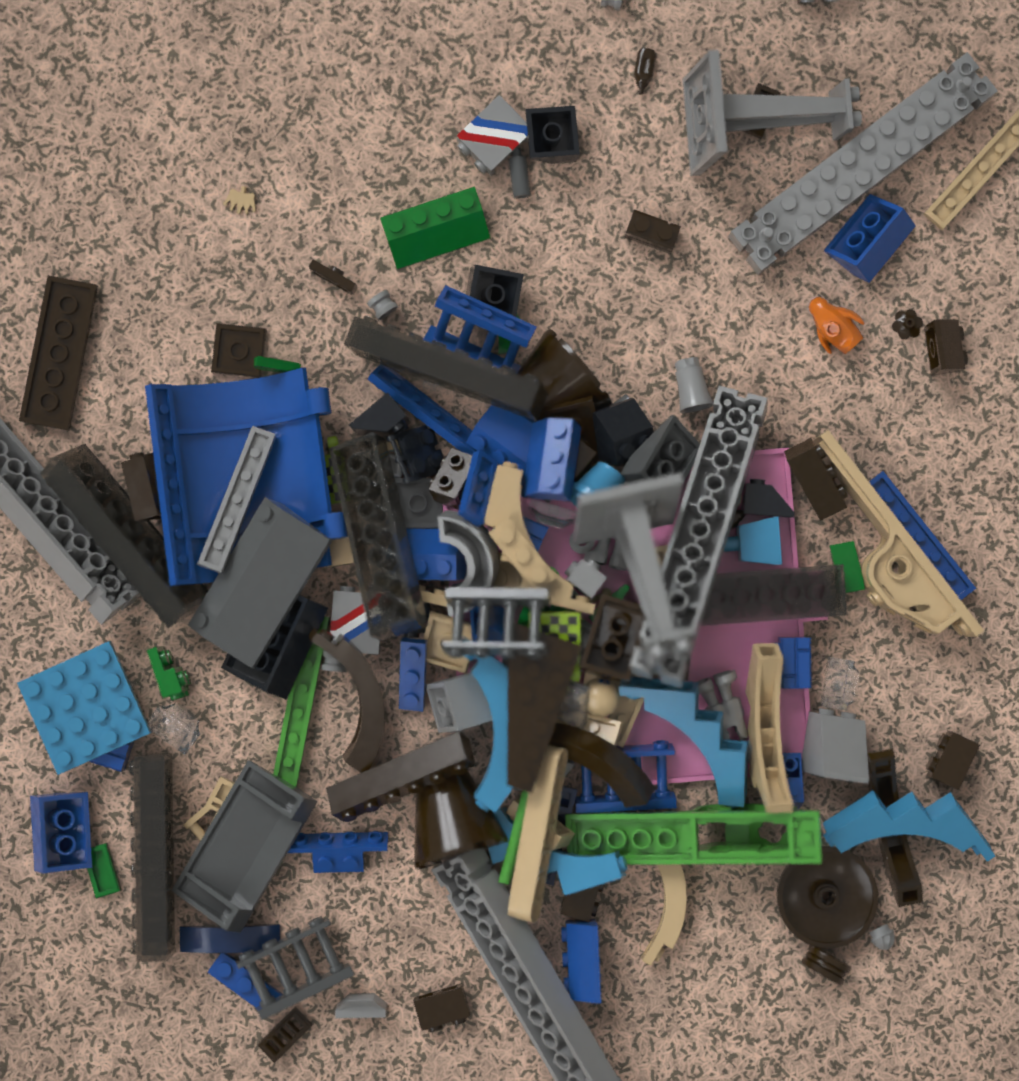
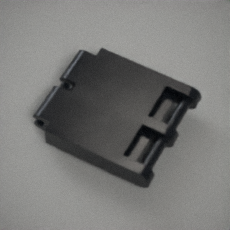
M426 425L386 437L387 441L391 442L397 457L395 462L396 464L399 463L404 475V485L436 475L440 470L444 455L441 449H435L434 446L439 445L434 430L427 429ZM395 440H397V443H398L399 448H400V450H401L402 456H401V454H400V451H399V449H398V446H397ZM403 461H405L406 466H407V468H408V471H409L411 477H409V474H408V472H407V469H406L405 464H404Z

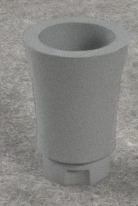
M692 357L677 361L675 363L677 371L675 375L679 391L680 413H691L712 407L713 401L709 394L699 359Z

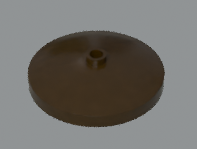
M822 846L821 864H787L779 878L776 892L778 911L786 927L801 941L819 948H838L860 938L872 924L879 900L877 884L869 867L855 854L847 850L841 853L835 846ZM828 891L829 897L823 899L821 896L822 892Z

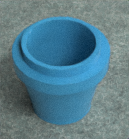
M599 461L582 478L573 483L571 502L577 507L578 495L622 486L625 483V479L616 469Z

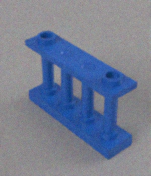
M445 285L435 303V307L443 310L437 327L430 326L422 343L502 380L513 383L521 367L514 363L519 347L527 348L537 326ZM451 315L465 320L460 337L446 332ZM474 325L488 331L482 348L468 342ZM497 335L511 341L505 358L491 352Z
M657 740L653 744L616 746L631 757L641 769V757L656 756L657 790L653 792L647 805L625 808L618 795L608 784L605 795H595L592 793L591 770L581 765L582 794L575 798L576 814L677 808V799L674 791L667 789L666 755H675L673 744L668 743V741Z

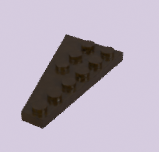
M514 623L513 642L529 643L530 628ZM540 632L539 643L546 644L548 649L547 656H541L539 659H529L525 656L515 655V658L508 659L507 785L531 794L582 647L581 645Z

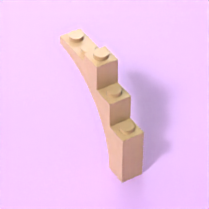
M778 643L753 644L745 690L751 707L747 734L752 745L749 774L753 786L759 789L767 813L792 812L793 801L787 783L781 744L780 687L783 656Z

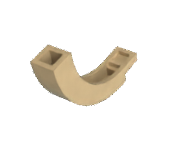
M657 864L664 887V907L659 926L641 956L642 961L650 966L654 961L658 962L665 951L662 948L663 945L671 949L674 948L683 926L687 894L681 864Z

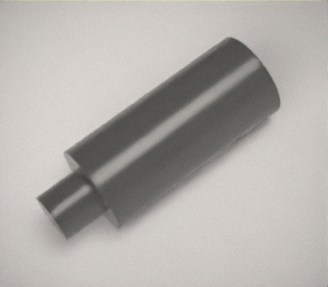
M516 148L512 152V157L508 159L513 198H528L531 196L527 160L526 156H522L521 148Z

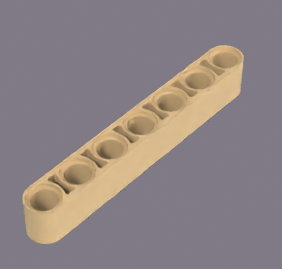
M548 745L532 794L528 793L508 905V915L532 923L538 920L542 907L568 760V752L564 748Z

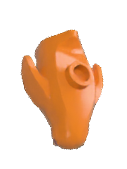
M815 297L811 300L808 307L816 324L817 335L823 348L829 354L832 353L829 343L843 354H847L864 338L853 321L855 320L862 325L865 324L857 313L846 308L834 306L822 297Z

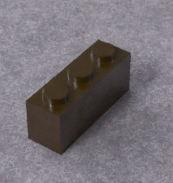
M809 438L784 451L789 466L820 521L847 508L845 498L848 495L842 484H836L834 478L837 475L832 465L825 464L823 458L826 457V454L820 443L815 445L812 438Z

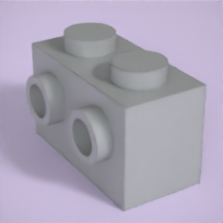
M582 559L578 563L573 561L565 571V574L568 576L565 580L573 584L574 588L588 598H592L607 577L599 572L601 567L591 559L587 561Z

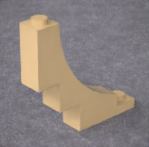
M504 461L503 466L497 465L483 525L495 528L509 517L537 552L528 536L521 512L520 484L523 471L518 470L517 464ZM502 551L500 560L511 563ZM545 562L557 577L544 587L549 590L551 604L593 614L595 604L590 603L591 598L576 595L575 599H571L574 585L563 579ZM522 576L519 588H531Z

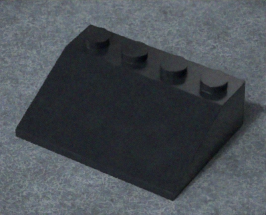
M299 595L255 669L228 653L221 668L266 693L287 700L313 643L308 635L314 627L319 630L328 607L303 595Z

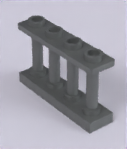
M445 588L446 601L449 606L454 608L452 642H442V649L449 657L462 658L464 655H474L477 658H488L489 655H500L501 658L512 659L515 658V655H519L529 659H539L541 656L548 655L546 644L539 643L541 609L551 606V596L548 588ZM467 606H477L479 608L477 642H462L464 609ZM492 606H503L505 608L503 642H488L489 613ZM518 606L531 609L529 643L513 642L515 609Z
M317 917L309 921V926L302 930L299 927L286 932V937L279 941L276 938L262 944V949L253 952L251 949L239 955L236 965L238 969L246 966L261 999L259 1002L260 1006L256 1007L261 1021L354 976L348 963L343 965V962H339L325 931V927L331 925L328 918ZM313 933H316L330 964V972L320 976V973H316L301 940ZM290 944L293 945L307 976V983L299 987L293 984L278 951ZM267 955L270 956L284 987L283 995L276 998L270 996L255 961Z

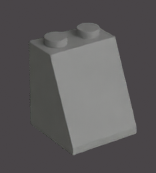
M471 672L425 685L438 733L461 731L492 721L487 698Z
M819 708V713L809 711L802 753V772L826 778L868 784L869 772L865 721L856 719V714L841 712V716H835L834 710Z

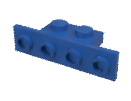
M379 831L299 833L288 853H312L314 873L364 872L363 852L388 851L389 835L388 832Z

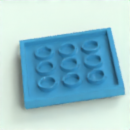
M111 641L17 683L57 775L152 733Z

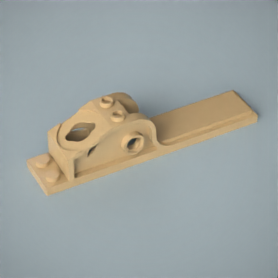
M827 430L813 440L816 445L820 443L826 454V457L823 458L825 464L832 465L838 481L881 535L879 545L865 557L861 564L865 589L869 592L866 597L875 607L878 605L893 615L898 614L915 623V627L928 634H939L952 625L960 636L963 634L965 637H977L984 629L830 431ZM894 562L898 566V571L896 574L892 570V564ZM914 606L916 611H911L910 607Z

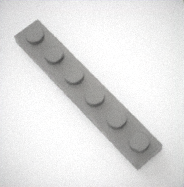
M252 426L198 561L199 566L223 574L275 442L276 434Z

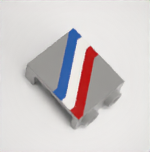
M498 95L457 135V142L459 143L457 147L465 156L470 154L476 160L474 165L483 174L488 172L492 176L495 173V168L524 140L528 141L526 121Z
M340 586V591L334 590L330 633L335 637L333 640L335 641L341 633L361 653L379 655L381 650V634L373 633V627L382 618L385 595L380 594L377 589L365 588V593L355 592V587Z

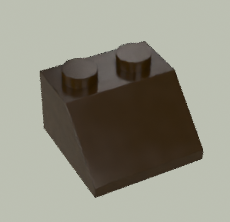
M937 319L926 325L924 331L931 376L961 372L966 369L965 365L968 364V356L966 350L962 348L964 330L962 326H959V321Z

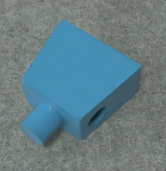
M771 517L736 526V536L728 537L724 552L738 551V561L782 565L779 517Z

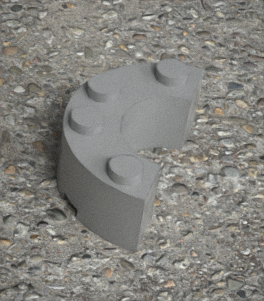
M444 511L438 516L440 542L450 543L459 548L465 556L468 565L465 580L453 584L451 587L493 588L498 577L500 561L497 545L488 534L489 531L484 525L474 526L459 516L457 511ZM447 603L448 616H453L454 608ZM467 606V608L464 609V613L473 609L475 606Z

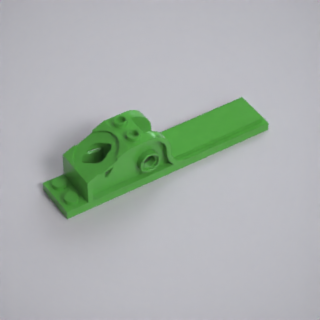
M745 803L744 807L737 808L709 804L698 806L693 810L680 812L567 813L565 815L566 827L575 833L567 846V853L602 855L619 851L620 856L625 857L627 865L822 863L820 810H797V806H793L792 812L767 813L763 804ZM725 822L726 842H711L699 845L698 824ZM764 822H773V824H784L786 826V832L782 834L778 842L772 843L767 839L761 838L759 829L763 826Z

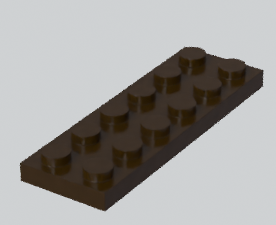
M47 276L19 417L20 422L70 431L98 285Z

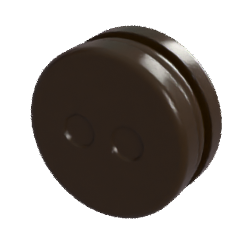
M809 945L806 957L803 956L801 963L828 980L842 986L844 983L843 978L846 973H849L851 966L821 948Z

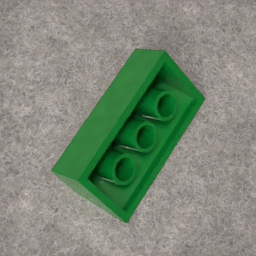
M475 186L380 218L397 270L491 239Z

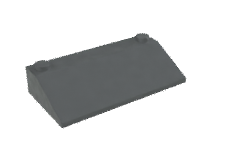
M265 497L230 554L223 574H218L188 626L209 642L255 669L333 540L284 504Z
M248 760L171 891L224 930L241 933L318 801L299 788Z

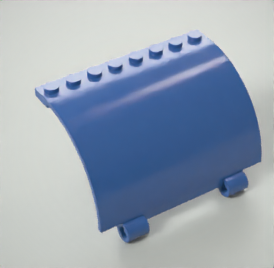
M306 368L260 378L200 385L149 384L145 386L170 586L213 583L218 576V572L199 566L198 561L252 426L276 434V439L233 549L265 497L284 504L331 540L348 538L345 512L332 513L321 434L319 416L332 414L329 388L309 389ZM330 546L316 568L332 566Z

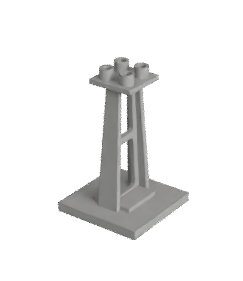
M709 50L682 79L690 176L703 174L728 152L726 132L831 123L832 139L835 141L845 134L851 133L854 126H860L862 122L861 112L852 111V102H858L860 91L858 86L850 87V79H844L829 91V97L723 94L719 50Z
M681 473L578 495L573 532L575 545L617 537L651 634V638L643 639L638 656L640 662L647 660L650 669L663 666V658L668 655H673L675 663L689 660L688 652L693 650L692 643L696 634L695 627L675 632L651 528L673 524L683 486Z

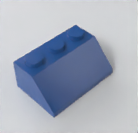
M869 194L827 245L824 252L851 274L870 283L916 225L904 208Z
M499 396L477 422L466 443L476 451L481 450L498 462L497 465L503 466L504 461L517 464L518 470L523 471L521 485L523 486L531 427L534 421Z
M546 418L532 423L521 494L522 498L571 501L581 435V427L573 419Z
M396 529L386 554V579L464 580L467 576L468 565L465 556L454 545L440 542L439 529Z
M88 792L51 793L30 796L34 871L51 873L92 868Z
M590 919L589 922L566 920V927H561L562 942H567V952H562L563 967H568V977H563L565 989L574 1001L601 1003L598 925L596 919Z

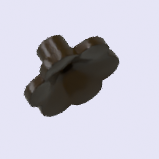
M912 309L896 313V321L892 323L893 331L898 332L899 337L904 340L909 337L916 338L920 334L919 328L923 325V320Z

